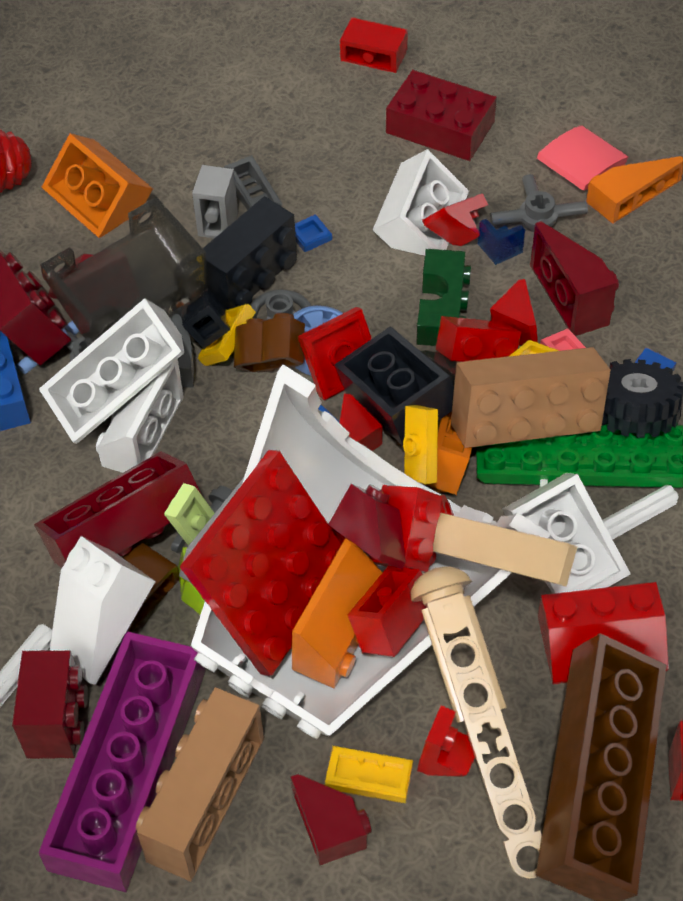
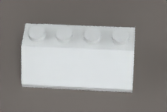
M144 298L39 388L40 392L72 442L75 444L79 443L184 354L182 335L164 309Z

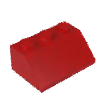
M656 582L541 595L538 620L552 685L568 683L573 649L600 633L666 664V671L669 670L666 616Z

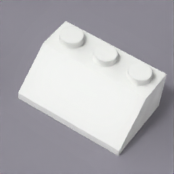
M427 149L400 164L373 231L394 249L424 256L426 249L446 250L449 242L425 227L422 220L446 206L466 200L469 190Z
M178 359L112 414L110 426L106 433L102 432L96 444V451L99 453L102 467L124 473L153 456L184 398Z

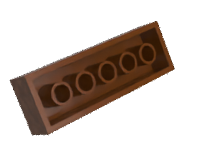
M601 633L574 648L572 652L536 876L594 901H623L638 895L667 665Z

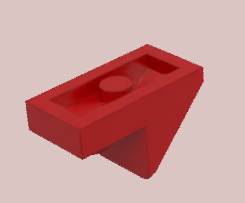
M482 193L446 206L422 221L425 227L452 245L463 246L480 236L474 219L479 217L477 211L486 207L488 203Z
M442 705L440 706L425 741L416 771L433 776L463 777L468 774L475 755L468 735L459 732L457 728L452 726L456 711Z

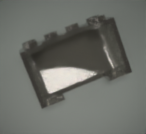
M157 197L128 213L129 235L78 265L75 262L74 251L70 247L40 264L42 277L88 345H91L144 298L164 309L170 317L178 308L188 302L198 300L205 292L207 282L206 251ZM151 212L150 216L145 221L139 223V221L145 214ZM65 263L60 271H54L58 265Z

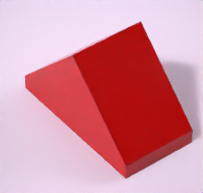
M521 279L490 308L492 321L505 322L521 332L519 345L522 346L528 340L538 343V336L526 280Z
M344 393L339 423L350 433V438L371 451L382 445V425L352 394Z

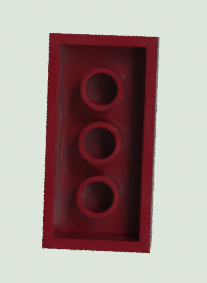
M160 451L40 520L34 526L51 558L61 568L81 536L115 552L119 556H124L132 550V545L144 538H153L164 531V526L170 523L164 513L183 483L195 486L199 492L200 490L187 463Z

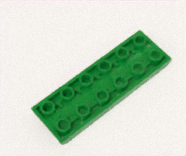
M608 424L601 426V431L476 446L477 478L487 484L540 485V479L548 480L549 483L565 473L578 474L584 486L663 487L671 485L673 488H683V425H677L676 428L672 427L671 431L666 434L660 430L659 436L652 437L650 433H646L644 438H636V433H629V437L621 435V430H616L614 433L607 430Z

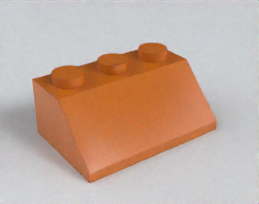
M71 133L68 135L41 187L98 238H101L140 213L153 190L150 185L96 140Z
M345 538L292 631V670L334 689L341 676L345 678L349 676L356 660V656L353 653L359 644L347 614L383 573L360 547Z

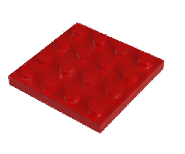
M268 450L180 565V569L257 671L262 675L272 676L291 649L292 631L342 544L281 452Z

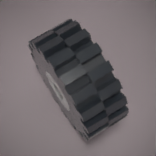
M625 359L623 364H619L617 361L611 362L602 426L608 424L607 430L613 433L616 430H621V435L629 437V433H636V438H644L646 433L656 437L659 436L660 430L665 434L670 432L672 427L676 428L681 417L683 382H681L680 375H672L673 370L669 367L661 369L660 363L646 364V360L638 359V363H632L631 359Z

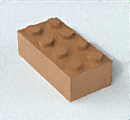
M594 347L457 362L451 425L465 448L601 431L611 369Z
M216 687L209 699H203L199 704L194 718L196 723L189 735L184 734L180 739L175 753L177 758L171 770L166 769L161 774L156 786L157 796L151 807H144L136 823L137 834L146 862L192 882L264 740L260 705Z

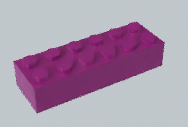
M126 631L38 852L48 872L127 892L142 850L136 830L138 817L144 807H151L157 796L156 786L161 774L166 769L170 771L176 748L183 736L206 672L205 667L194 660L198 653L191 646Z

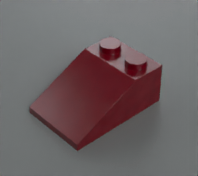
M544 222L535 223L530 267L567 328L575 336L609 326L612 312H614L616 290L619 288L618 279L614 271L608 269L602 258Z

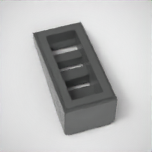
M252 155L224 166V168L234 169L236 196L247 210L264 196L282 207V202ZM248 175L251 176V178L246 179L244 181L240 180L241 178L246 177ZM254 183L257 184V186L246 190L245 188ZM260 191H263L264 193L254 198H251L250 196Z

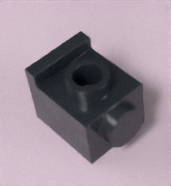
M208 288L181 307L182 326L203 349L231 330L226 322L225 307Z

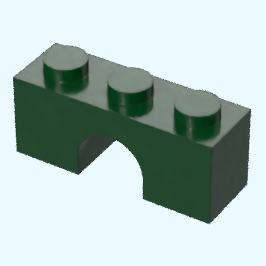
M425 250L422 293L435 294L442 298L436 300L420 299L416 345L436 346L441 316L467 317L460 316V311H467L469 291L463 290V285H470L471 265H465L466 251Z

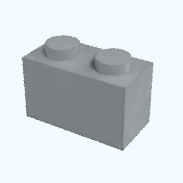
M202 165L192 192L197 233L200 237L215 238L231 225L238 215L234 169Z

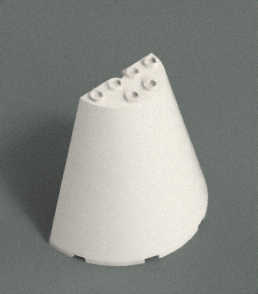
M285 365L281 366L275 378L243 483L268 450L280 451L328 524L350 484L363 489H367L369 484L379 489H382V485L419 487L441 495L407 476L374 452L350 438V433L331 414L318 410L322 402L317 394L316 385ZM448 500L456 517L544 538H549L551 533L518 512L510 516H501L498 522L493 520L494 517L485 512L465 505L461 508ZM436 553L437 559L429 567V570L448 566L458 568L467 573L472 583L463 587L465 592L463 596L470 595L473 607L512 573ZM376 564L382 572L387 568ZM206 602L204 603L191 647L198 653L194 660L213 673L216 669H219L229 676V686L247 698H249L251 693H254L264 700L262 708L281 720L285 714L299 721L297 724L299 729L318 739L320 734L330 736L431 646L432 642L423 620L395 657L362 652L358 644L353 653L356 656V660L347 678L341 676L335 689L292 670V647L272 676L260 674Z

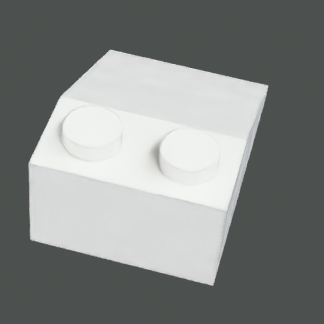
M565 473L502 509L505 516L514 515L518 512L551 533L548 539L577 546L567 587L546 582L553 594L607 588L631 574L578 474Z
M81 536L61 569L50 650H71L75 665L81 666L82 677L95 685L155 581L115 552Z

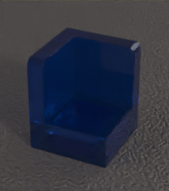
M486 218L480 221L478 245L495 265L523 253L525 229L522 225L512 229H508L506 225L495 229Z

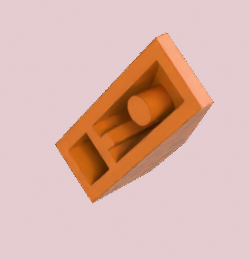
M678 156L612 167L591 179L588 184L586 202L613 224L681 181L683 157Z
M452 412L440 419L438 425L437 483L424 485L430 486L437 492H449L457 495L470 459L472 447L465 448L451 425Z

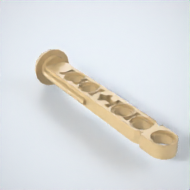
M445 566L431 569L423 573L415 581L411 589V601H423L424 606H427L426 609L421 610L452 708L456 711L457 723L464 721L497 827L508 839L502 841L509 864L512 870L519 876L528 879L538 877L536 876L537 868L533 871H523L518 866L516 860L518 851L524 846H532L540 852L542 834L540 830L534 831L536 816L501 709L507 707L470 595L463 596L465 593L463 587L469 585L472 581L467 573L458 568ZM464 629H467L469 636H460L448 643L445 642L444 636L457 635ZM465 644L472 648L475 658L471 665L459 667L453 663L451 651L455 646ZM470 684H480L485 688L487 700L484 705L472 707L466 703L463 693ZM483 724H488L490 729L499 730L500 736L494 739L497 752L505 748L508 757H496L488 763H484L482 755H489L491 752L487 742H479L477 739V735L483 731ZM496 764H505L511 768L514 778L509 787L501 789L492 784L490 771ZM513 804L521 806L527 815L525 825L518 830L508 828L503 821L504 810Z

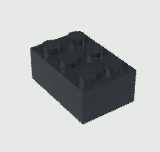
M264 196L196 253L201 293L208 288L225 307L226 311L244 304H250L253 296L262 288H269L274 282L275 276L283 269L289 270L296 262L294 214Z
M391 326L334 364L345 392L352 394L382 427L402 445L405 437V406L419 405L438 409V421L452 412L454 386L450 376Z

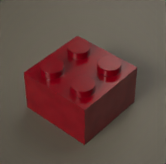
M71 650L22 651L12 726L26 758H75L76 745H81L84 738V722L79 720L80 708H86L88 703L87 684H82L81 666L75 665Z

